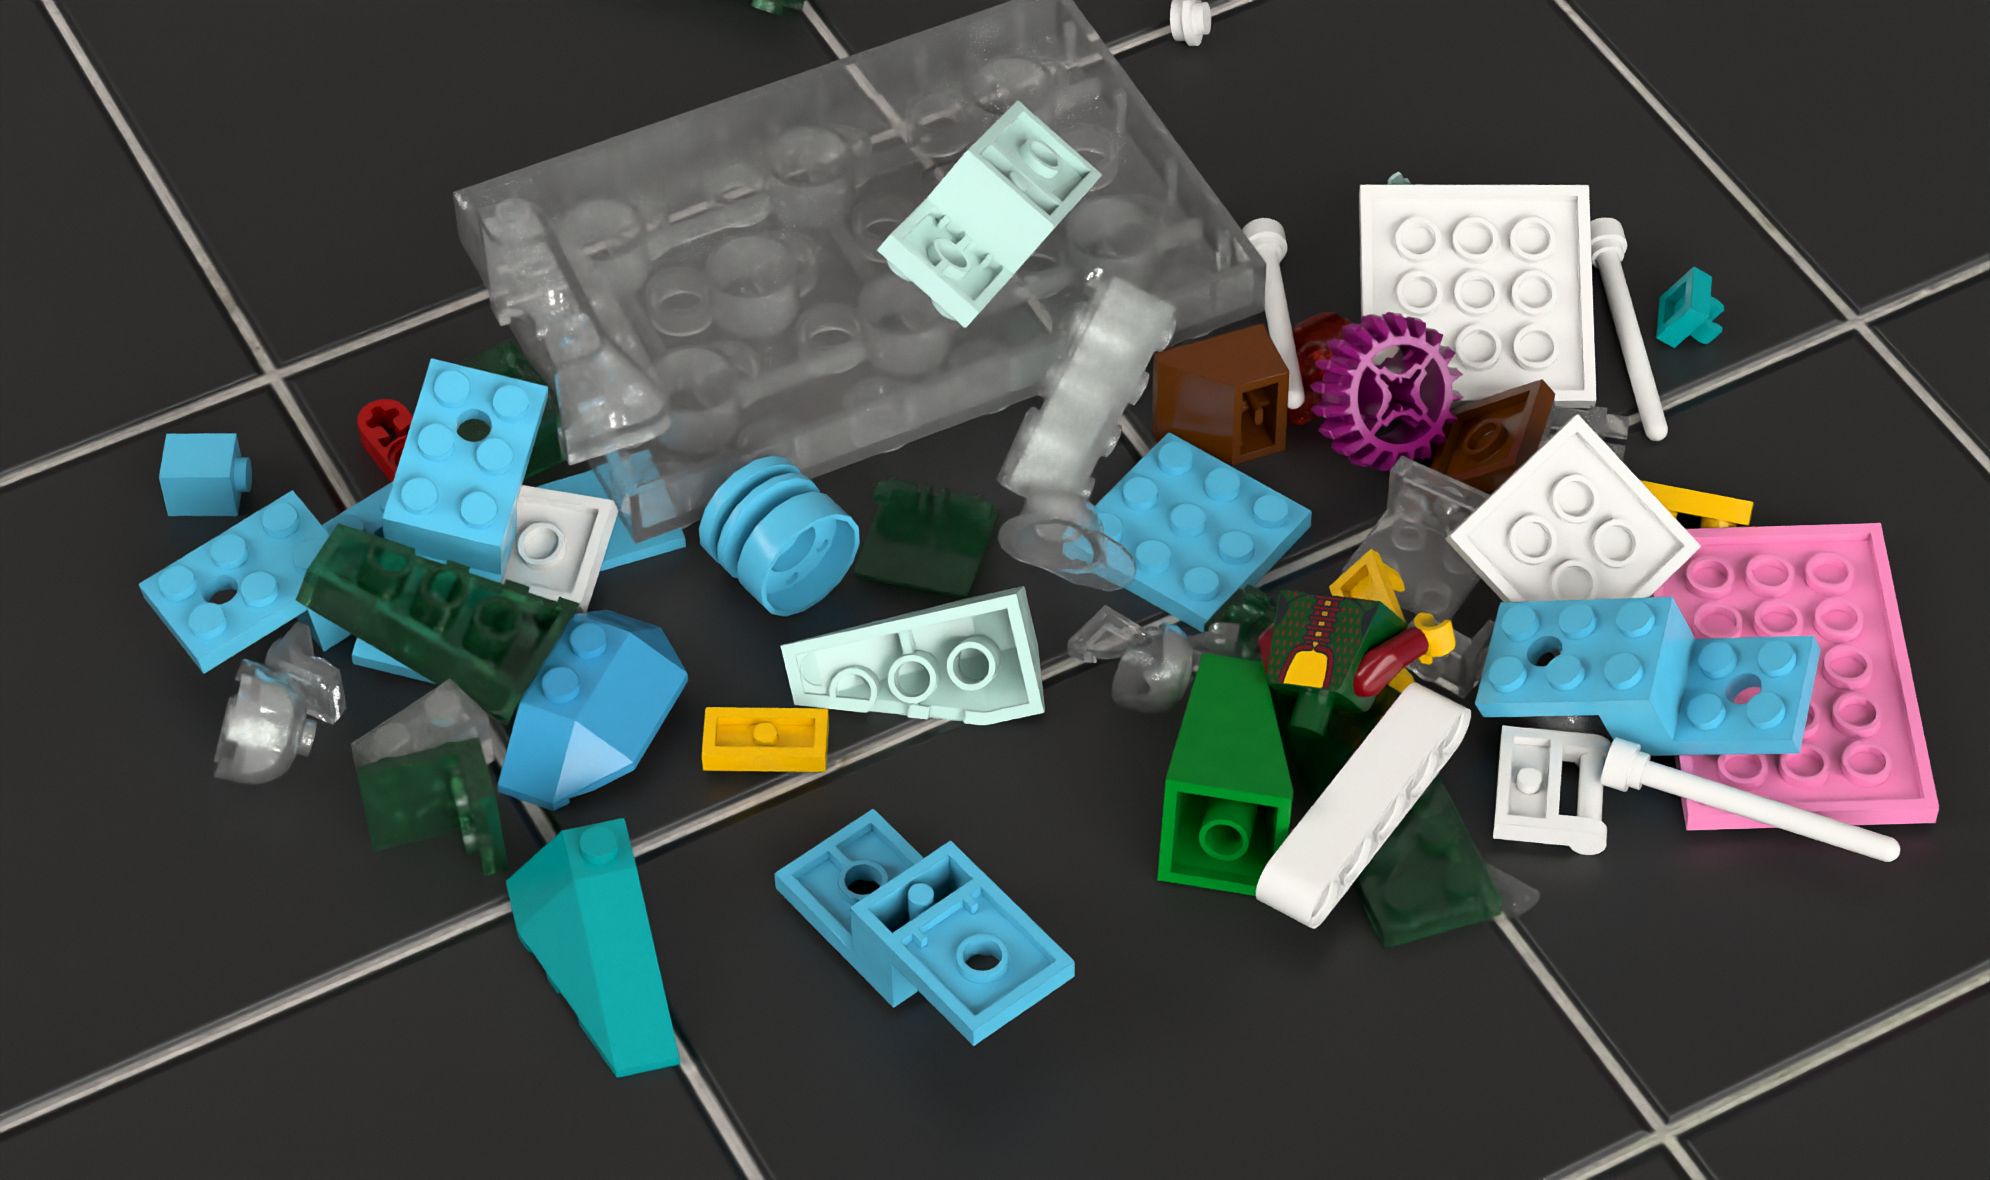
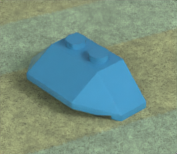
M610 610L574 615L519 703L498 781L499 793L555 811L569 804V798L594 791L635 770L688 682V674L661 627Z

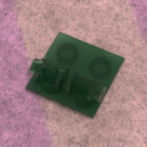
M891 477L888 482L879 480L874 493V503L879 504L852 572L853 576L967 599L997 521L999 509L994 508V503L984 502V495L980 494L971 496L952 492L950 497V489L942 487L939 495L934 496L933 485L925 484L921 493H919L917 484L902 482L896 477Z

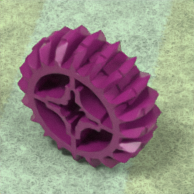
M1387 312L1382 314V316L1368 314L1362 316L1361 324L1350 323L1342 326L1344 340L1334 338L1326 342L1332 353L1331 359H1321L1315 362L1318 368L1324 371L1322 382L1317 381L1309 385L1314 392L1322 394V401L1310 409L1315 415L1326 417L1318 432L1322 433L1324 437L1333 439L1331 449L1337 454L1348 456V460L1352 464L1362 467L1370 465L1372 469L1379 471L1391 470L1392 467L1405 469L1412 467L1414 458L1421 460L1431 458L1430 443L1441 444L1447 442L1442 430L1443 424H1452L1459 421L1452 412H1449L1451 402H1457L1464 398L1458 391L1452 390V383L1463 375L1457 368L1448 366L1456 352L1451 350L1449 346L1440 345L1443 334L1439 333L1436 329L1426 328V323L1421 319L1409 316L1405 318L1400 313ZM1392 346L1399 348L1393 358L1386 357L1380 365H1375L1371 362L1383 350ZM1394 418L1402 421L1392 432L1381 437L1374 436L1381 425L1387 427Z

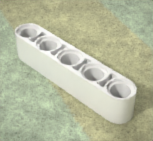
M1416 682L1409 684L1269 860L1258 881L1256 899L1312 929L1318 927L1456 751L1468 729L1471 710Z

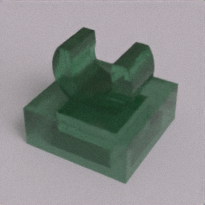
M1247 584L1244 590L1239 588L1204 624V641L1232 657L1260 661L1262 658L1258 646V638L1275 622L1276 608L1269 605L1270 596L1250 584Z

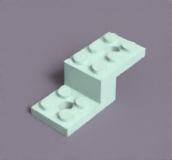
M1017 100L964 153L931 194L888 236L877 251L887 259L890 269L897 276L906 281H912L931 298L933 306L940 314L950 320L958 321L966 328L1092 188L1102 174Z

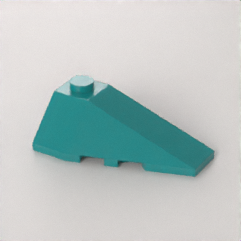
M625 818L562 830L506 880L518 938L528 953L532 951L546 971L547 980L557 994L561 992L577 1015L580 1027L616 1078L679 1065L678 1049Z

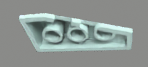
M1024 586L967 598L781 645L794 705L864 713L872 711L900 714L920 719L937 718L964 721L966 724L989 725L1045 712L1038 643Z

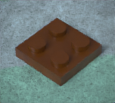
M1543 379L1450 409L1449 412H1452L1459 421L1452 424L1445 423L1443 433L1447 442L1437 446L1421 492L1425 499L1434 508H1438L1454 502L1470 500L1477 495L1496 490L1538 450L1556 395Z

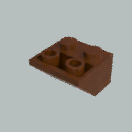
M1263 323L1240 330H1232L1222 335L1191 344L1175 346L1169 350L1153 354L1152 434L1156 441L1159 442L1170 432L1231 466L1285 450L1290 371Z

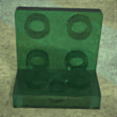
M479 737L459 742H447L435 748L398 757H385L356 768L373 850L379 851L460 831L466 855L478 852L484 876L509 870L496 795Z

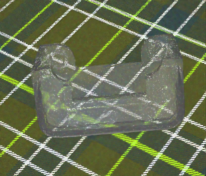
M511 198L477 208L490 305L499 325L503 326L511 323V317H519L533 324L537 337L546 334L545 346L547 356L554 368L561 428L557 429L559 446L568 464L573 465L663 434L670 427L673 418L669 392L607 274L536 203L527 199Z

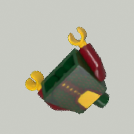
M1280 590L1275 622L1259 636L1258 646L1268 685L1295 704L1288 729L1305 738L1322 740L1332 710L1359 714L1368 711L1376 695L1405 666L1423 655L1440 657L1454 649L1456 640L1452 621L1445 619L1439 625H1435L1432 614L1421 612L1414 618L1415 627L1408 628V624L1381 601Z

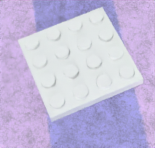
M1360 185L1361 318L1368 314L1382 316V314L1387 312L1400 313L1405 318L1408 316L1419 318L1426 323V328L1436 329L1439 333L1443 334L1440 345L1449 346L1451 350L1456 352L1448 366L1457 368L1463 373L1462 376L1452 383V390L1458 391L1464 398L1457 402H1451L1450 408L1483 399L1543 379L1556 394L1551 408H1594L1596 403L1589 185ZM1397 346L1389 347L1377 354L1371 362L1375 365H1380L1386 357L1393 358L1399 348Z

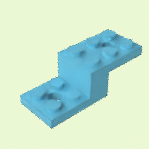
M431 358L382 516L385 548L352 652L353 664L466 692L471 691L518 531L517 500L548 399L547 386ZM479 419L484 421L491 431L485 439L470 442L461 438L457 433V429L467 420ZM431 607L439 610L445 619L436 630L424 632L416 629L411 624L410 619L412 615L421 608Z
M393 482L323 525L319 523L292 490L138 585L145 600L203 674L295 617L320 648L326 651L360 629L383 551L377 550L384 543L382 516ZM231 589L237 591L236 595L224 604L209 603L211 597L222 590Z
M1673 597L1500 602L1475 705L1483 717L1599 715L1613 740L1615 737L1640 744V751L1651 756L1798 754L1801 750L1821 649L1814 635L1696 639ZM1553 650H1561V654L1553 658L1548 665L1536 666L1538 659L1543 654ZM1750 687L1761 688L1760 692L1754 695L1748 703H1733L1735 697L1744 689Z
M874 809L774 873L776 889L893 1008L919 991L973 1046L1075 977V961L951 840L923 858ZM857 880L874 881L880 885L877 890L866 895L855 894L848 890V886ZM977 954L984 956L992 955L1000 961L996 967L986 971L972 969L965 963L970 957Z

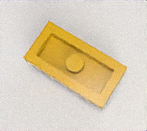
M1640 480L1676 520L1679 513L1700 517L1699 528H1731L1737 525L1749 527L1754 505L1751 501Z
M706 707L702 744L703 771L826 772L829 734L828 708Z

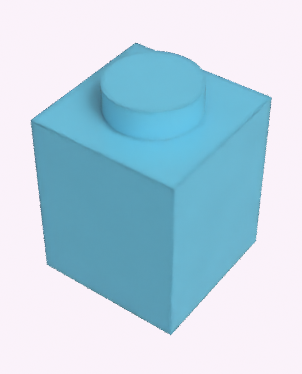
M236 433L166 434L159 480L168 516H238L241 493L250 492L252 466L249 457H241Z

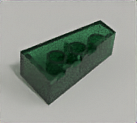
M340 523L337 524L308 567L295 600L506 726L517 711L521 699L580 603L558 597L557 601H553L529 593V586L508 579L502 584L469 573V566L448 559L446 564H442L415 554V548Z

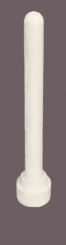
M1259 218L1249 222L1242 229L1240 234L1242 252L1245 260L1257 268L1269 335L1290 371L1288 408L1296 409L1304 403L1305 394L1279 265L1286 255L1287 242L1284 229L1279 222L1270 218Z
M1598 218L1590 221L1592 265L1600 271L1645 434L1652 441H1660L1666 437L1668 426L1621 265L1627 249L1626 238L1619 221L1613 218Z
M1615 737L1606 757L1601 776V785L1626 792L1629 787L1640 790L1642 785L1884 862L1894 861L1900 854V845L1892 837L1650 761L1651 755L1641 752V745Z

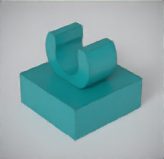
M1693 267L1659 297L1656 332L1658 340L1675 348L1689 335L1700 343L1709 344L1722 333L1723 327L1712 322L1724 311V305L1716 298L1711 297L1712 276Z

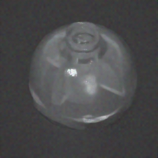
M243 659L235 677V680L240 681L238 694L229 697L214 758V762L217 765L212 772V777L234 783L257 785L275 781L287 773L297 754L309 756L315 737L317 721L306 718L307 698L300 684L289 674L267 664Z

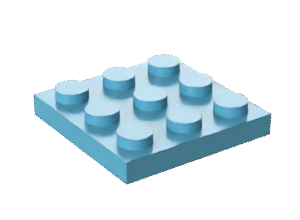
M1168 432L1064 537V554L1208 635L1311 527L1312 511Z

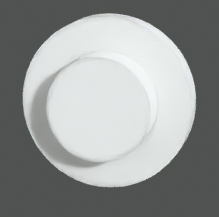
M1201 0L1172 1L1170 25L1175 41H1186L1188 46H1199L1202 36L1210 33L1211 12L1207 2H1201Z

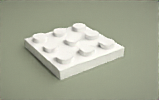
M1578 414L1567 421L1445 538L1503 602L1650 597L1701 547ZM1561 650L1550 651L1554 657L1561 654Z

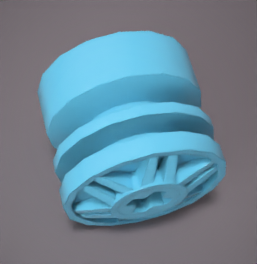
M774 455L756 459L734 472L715 492L704 510L699 526L700 545L717 563L721 564L732 577L738 578L740 584L768 612L780 616H789L803 612L824 599L847 573L860 544L859 527L854 520L827 494L820 493L816 485L806 475H803L788 458Z

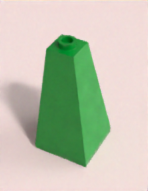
M1202 653L1165 781L1157 880L1256 896L1257 884L1265 866L1289 836L1293 787L1263 662Z

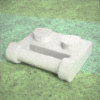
M1502 725L1493 838L1570 846L1573 851L1583 855H1595L1605 850L1607 845V826L1602 822L1604 785H1601V776L1611 742L1604 736L1597 734ZM1562 761L1575 762L1580 767L1577 816L1559 815Z

